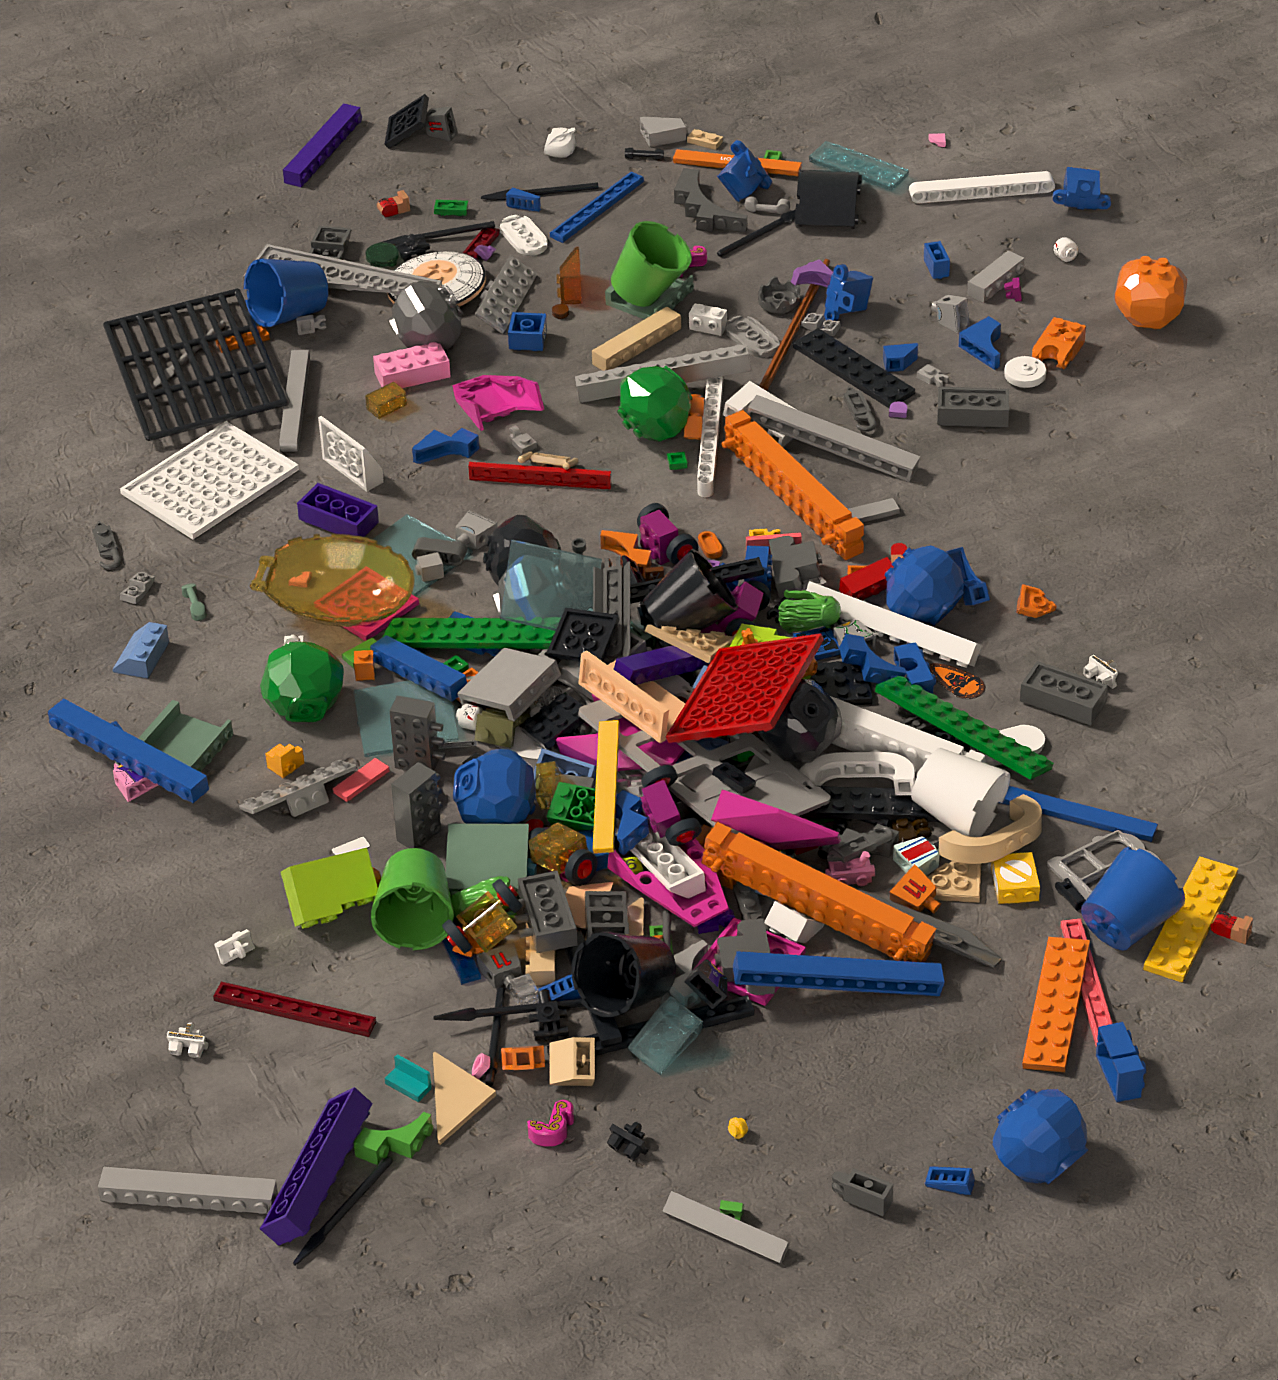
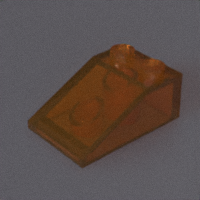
M575 247L560 266V274H556L557 284H560V288H557V296L561 298V304H581L579 247Z

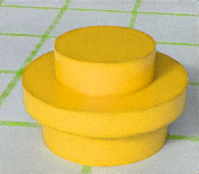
M734 1117L729 1121L728 1130L734 1138L741 1139L747 1134L748 1126L743 1118Z

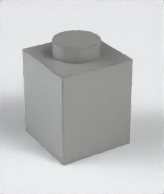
M438 552L417 557L415 571L417 576L420 575L422 582L444 578L443 562Z

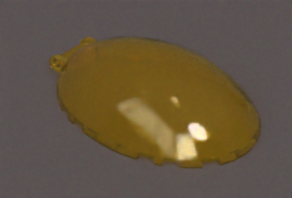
M313 534V538L302 539L301 536L288 540V544L275 550L274 557L261 556L256 576L250 583L252 590L264 592L281 609L298 618L322 625L351 627L371 624L394 614L410 598L414 589L415 579L408 561L401 554L393 552L392 547L388 545L384 547L377 544L376 540L361 536L331 534V537H320V534ZM266 567H270L266 580L262 581Z

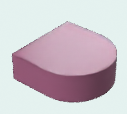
M482 1053L474 1061L472 1076L478 1080L490 1068L489 1056Z

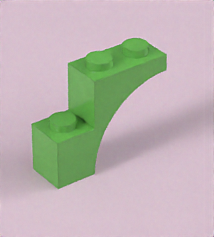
M423 1112L412 1123L393 1130L380 1131L364 1127L353 1142L355 1157L378 1165L383 1158L387 1157L390 1150L412 1159L416 1151H420L423 1141L433 1131L431 1114Z

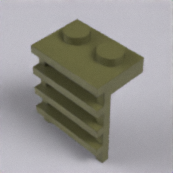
M494 707L487 708L486 711H482V714H477L475 740L512 748L514 745L515 728L529 718L530 715L523 712L515 721H511L508 719L505 710Z

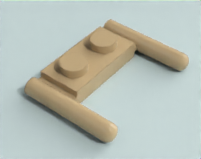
M528 452L518 457L519 463H524L531 459V462H536L538 466L552 464L553 467L569 469L579 462L577 458L570 460V457L544 453L533 454V452Z

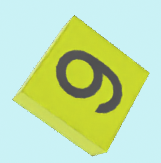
M636 856L622 858L635 875L643 872L641 861Z

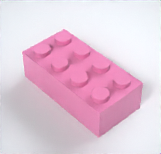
M431 342L428 345L414 346L373 356L375 375L384 393L450 378L449 359L440 343Z

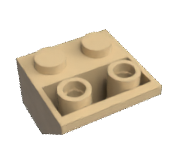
M572 1037L549 1044L550 1085H593L595 1080V1038Z

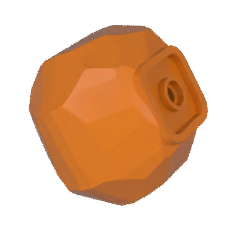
M1142 256L1140 259L1129 261L1122 266L1115 291V302L1132 325L1161 329L1180 314L1184 306L1188 280L1182 270L1171 265L1168 259L1159 258L1158 260H1153L1149 256Z

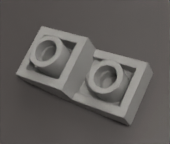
M810 313L801 322L803 327L811 331L819 328L830 336H835L841 328L840 321L825 320L823 314Z
M138 572L129 579V587L120 593V600L137 604L152 586L155 576L148 575L145 572Z

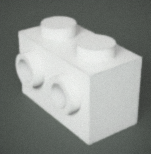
M695 303L689 312V330L722 336L726 329L727 310Z

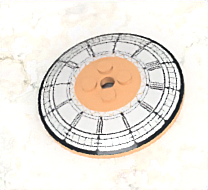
M437 251L422 254L405 261L394 270L441 280L442 286L444 285L449 293L453 295L457 301L456 306L458 305L459 307L474 299L482 291L486 283V272L482 263L473 256L454 251ZM387 293L389 299L394 304L399 294Z

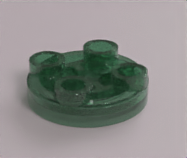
M391 243L373 244L365 252L367 262L370 263V266L374 267L396 266L399 258L396 246Z

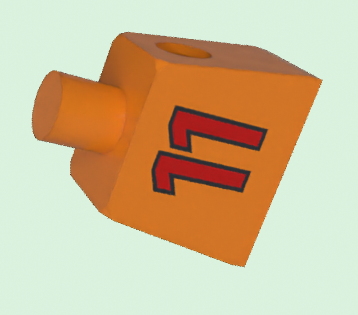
M915 864L890 891V900L892 902L922 912L926 907L929 911L935 913L941 903L934 899L937 890L936 886Z

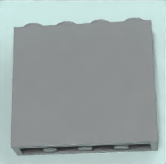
M503 648L457 694L462 706L474 702L506 711L509 720L515 721L561 676V673L554 659Z

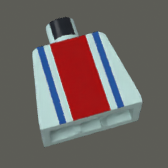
M919 837L894 845L893 860L905 873L915 864L927 876L939 866V841L931 845L925 837Z

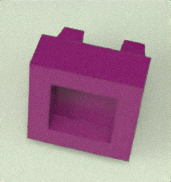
M1019 277L1012 278L1011 282L1004 284L1005 291L1011 290L1006 292V298L1015 299V302L1022 301Z

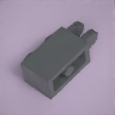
M854 1168L850 1174L842 1173V1171H836L832 1174V1190L843 1195V1201L881 1216L885 1215L893 1202L894 1184Z

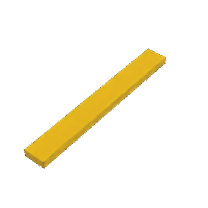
M619 720L599 722L593 832L594 854L614 852Z

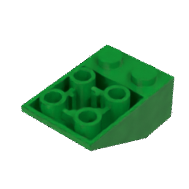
M558 782L546 816L551 826H561L563 830L568 831L594 830L596 789Z

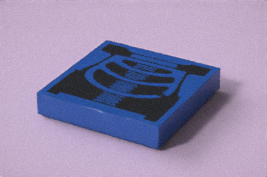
M821 627L793 634V637L822 634L824 641L814 656L816 660L841 655L838 642L830 628Z

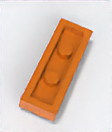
M257 326L256 328L262 341L270 340L266 328ZM251 332L241 334L246 346L256 344ZM235 336L225 338L230 351L239 348ZM216 340V345L221 353H223L218 340Z

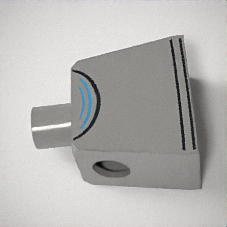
M945 295L932 303L931 309L937 312L939 324L958 334L970 327L967 298Z
M469 510L456 525L455 541L461 542L473 549H479L486 545L487 535L493 534V531L497 528V522Z

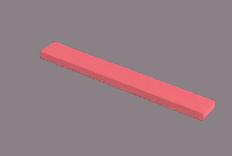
M1081 919L1061 921L1060 926L1064 938L1087 940ZM1089 949L1081 997L1097 1047L1098 1027L1113 1023L1092 953Z

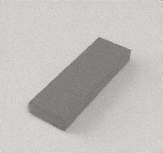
M893 498L848 509L852 513V517H857L862 523L900 514V508Z

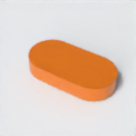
M704 531L698 535V544L707 558L717 559L723 555V547L713 532Z

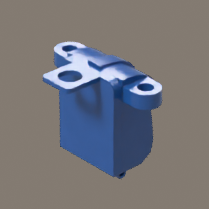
M734 141L731 145V150L735 156L717 177L734 199L739 202L741 199L749 196L758 185L761 188L768 189L772 184V180L762 167L760 160L741 141Z
M1067 167L1063 190L1058 189L1053 192V201L1056 204H1063L1065 207H1074L1080 210L1108 209L1111 206V198L1108 195L1100 194V172L1098 170Z
M844 264L835 266L826 291L825 320L837 321L839 314L866 310L873 277L859 271H849L848 267Z

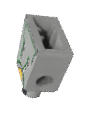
M839 619L835 623L833 636L836 638L839 647L845 634L863 636L868 647L871 650H875L876 635L859 620H852L846 623L843 619Z

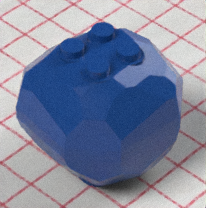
M931 545L916 549L909 547L902 555L904 558L898 557L892 563L894 567H891L884 574L887 580L886 603L891 612L926 625L931 624L934 627L950 613L965 594L963 591L964 581L962 572L954 559L947 552Z
M509 749L491 750L468 761L456 770L453 800L457 804L464 823L521 824L528 815H532L535 811L536 786L533 767L515 751Z
M1028 1089L1020 1096L1022 1101L1019 1098L1008 1106L1010 1111L1005 1109L997 1116L999 1125L994 1134L992 1145L999 1160L1016 1176L1030 1183L1046 1182L1050 1184L1089 1150L1086 1147V1123L1077 1104L1060 1090L1047 1089L1036 1092L1035 1090Z

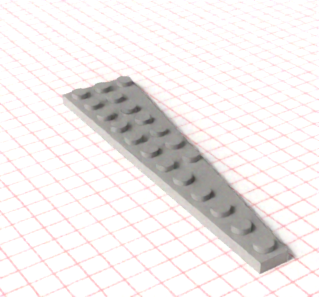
M267 244L255 259L315 262L323 269L327 278L328 288L346 289L348 291L359 290L400 294L410 283L418 281L435 283L442 287L441 280Z

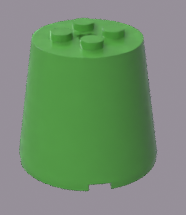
M642 221L635 224L629 233L612 273L611 283L617 294L633 305L640 307L651 306L691 264L692 256L688 245L678 234L675 236L668 231L667 226L652 221Z
M419 848L401 850L392 855L385 865L371 910L372 926L383 941L396 948L402 946L413 948V950H422L435 946L448 935L442 925L449 919L454 920V911L444 865L435 854Z

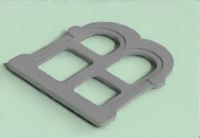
M1116 830L1103 837H1094L1091 843L1063 857L1056 856L1048 860L1047 867L1062 881L1065 878H1069L1074 887L1087 900L1092 892L1087 884L1102 877L1112 864L1104 865L1091 853L1092 851L1110 842L1123 843L1136 851L1139 848L1145 850V846L1137 837ZM1145 850V851L1151 853L1152 855H1154L1156 858L1159 859V857H1158L1157 855H1155L1153 852H1151V851H1149V850ZM1080 857H1085L1097 870L1083 878H1079L1066 864Z

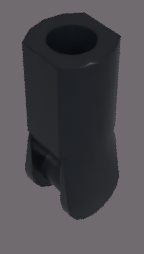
M1065 878L1063 882L1055 883L1057 892L1076 911L1080 910L1086 899L1074 887L1070 879Z

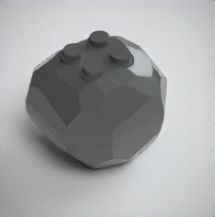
M418 281L410 283L400 292L391 309L392 317L388 320L407 348L436 342L440 343L445 351L452 347L460 336L461 315L464 313L458 305L456 306L457 301L444 285L441 287L435 283Z

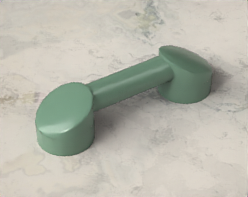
M196 584L183 585L181 587L182 595L190 598L192 603L190 607L191 618L195 621L205 619V606L198 601Z

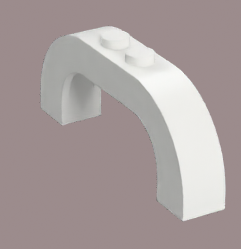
M890 752L830 753L817 757L811 763H806L799 770L816 786H821L826 781L834 778H889L894 781L895 795H912L913 786L916 781L912 763L907 758Z

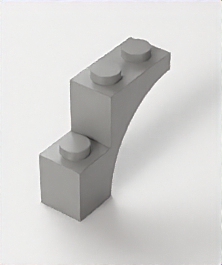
M703 939L674 955L676 976L669 990L670 998L684 1011L701 1002V998L684 981L708 951V944Z

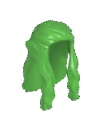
M785 590L784 597L807 600L786 599L781 602L778 608L780 625L788 633L804 632L822 626L830 628L831 625L838 621L841 615L840 603L833 596H822L805 590Z
M497 876L453 894L451 902L454 919L459 923L474 921L480 916L475 911L483 913L493 905H487L486 903L499 900L492 884L496 880L502 879L507 887H509L510 879L507 876ZM501 903L491 912L502 911L509 907ZM509 911L484 917L479 922L494 924L499 921L512 919L517 913Z

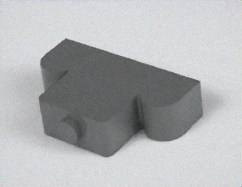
M791 536L769 539L779 598L784 597L785 590L801 591L803 589L802 581L821 576L819 564L822 563L820 552L817 553L814 541L795 545L794 539Z
M764 918L743 920L737 925V936L718 938L715 965L719 966L720 972L726 976L727 982L735 981L733 963L736 951L770 953ZM745 985L746 991L752 995L775 994V987Z

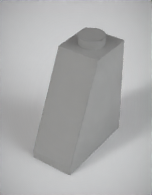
M640 117V132L649 147L686 140L688 128L681 118Z

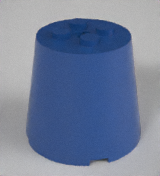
M257 259L249 265L245 274L244 289H247L248 298L245 302L248 311L254 321L263 327H272L294 320L297 317L317 313L326 305L328 299L327 278L323 269L315 262Z
M1126 847L1117 855L1084 902L1081 913L1089 929L1101 941L1115 949L1127 950L1177 913L1185 904V894L1183 888H1178L1175 883L1176 876L1162 861L1143 849L1139 848L1136 851L1132 850L1131 847Z

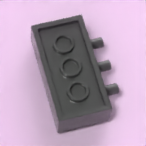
M938 387L937 425L1008 427L1009 389Z
M1037 661L1021 683L1020 701L1091 725L1107 702L1108 685Z
M397 695L389 711L395 768L409 770L419 762L434 771L439 759L445 760L446 753L440 752L438 749V745H444L445 739L437 737V731L441 732L443 730V724L436 723L435 703Z
M419 762L391 784L396 838L399 843L409 849L423 846L441 830L440 809L443 808V804L439 802L438 796L442 791L437 787V781L441 777L438 773Z
M558 871L518 878V900L523 906L524 914L515 915L514 918L516 924L527 922L529 927L519 930L520 938L532 936L537 953L577 946L576 925Z

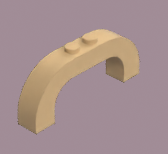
M1022 794L1010 801V819L1015 822L984 837H968L952 830L939 837V855L955 862L967 864L987 863L1003 858L1039 837L1042 831L1041 806L1033 798Z

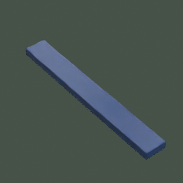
M634 172L628 173L551 231L550 238L564 243L642 184L644 177Z
M1012 786L1008 787L1002 803L1010 805L1011 800L1025 794L1039 803L1042 814L1111 832L1119 830L1122 833L1131 834L1138 839L1152 842L1158 828L1157 823Z

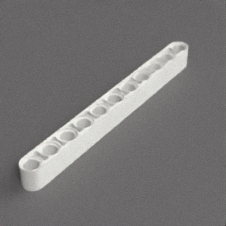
M724 376L707 379L697 475V493L704 498L710 497L714 493Z

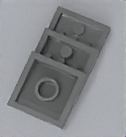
M319 226L311 241L309 253L344 260L351 228Z
M585 891L586 940L592 934L599 932L629 934L626 891Z

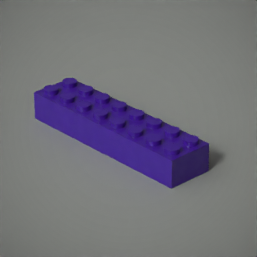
M355 1087L328 1100L260 1227V1230L278 1246L308 1233L311 1228L310 1223L312 1219L317 1216L321 1202L328 1195L327 1190L335 1182L337 1171L344 1165L346 1154L352 1149L355 1137L362 1130V1123L370 1115L369 1110L373 1103Z

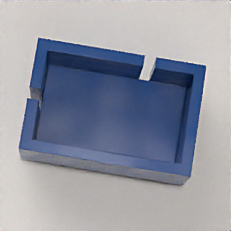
M1123 1022L1099 1026L1096 1057L1116 1102L1141 1098L1142 1088L1145 1087L1143 1075L1146 1074V1066L1144 1061H1140L1137 1046L1132 1043L1130 1030H1126Z

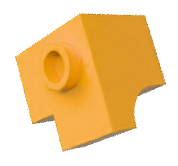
M278 744L265 753L267 768L282 778L304 764L303 749L299 746L294 747L288 744L284 747Z

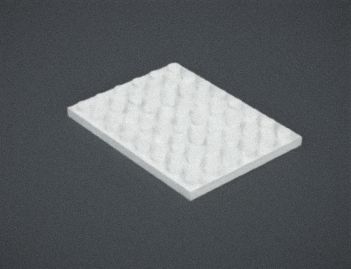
M225 421L120 488V491L126 498L191 539H195L297 472L299 467L292 460Z

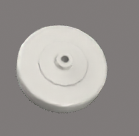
M1021 356L1013 358L1006 363L1004 376L1014 386L1030 388L1044 382L1047 369L1045 364L1039 359Z

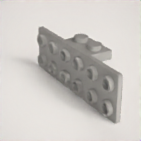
M510 255L494 281H489L485 287L487 290H484L479 297L482 300L475 315L503 334L511 321L512 312L517 311L537 273Z
M336 760L327 768L315 769L311 775H301L296 778L297 781L280 784L279 788L273 791L266 790L261 793L262 796L245 799L244 803L239 805V808L254 814L286 800L291 815L296 817L328 803L329 799L323 784L356 770L357 766L349 762Z

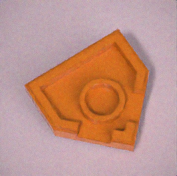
M1022 584L1016 613L1038 618L1055 611L1057 606L1053 601H1049L1044 596L1045 593L1041 589Z

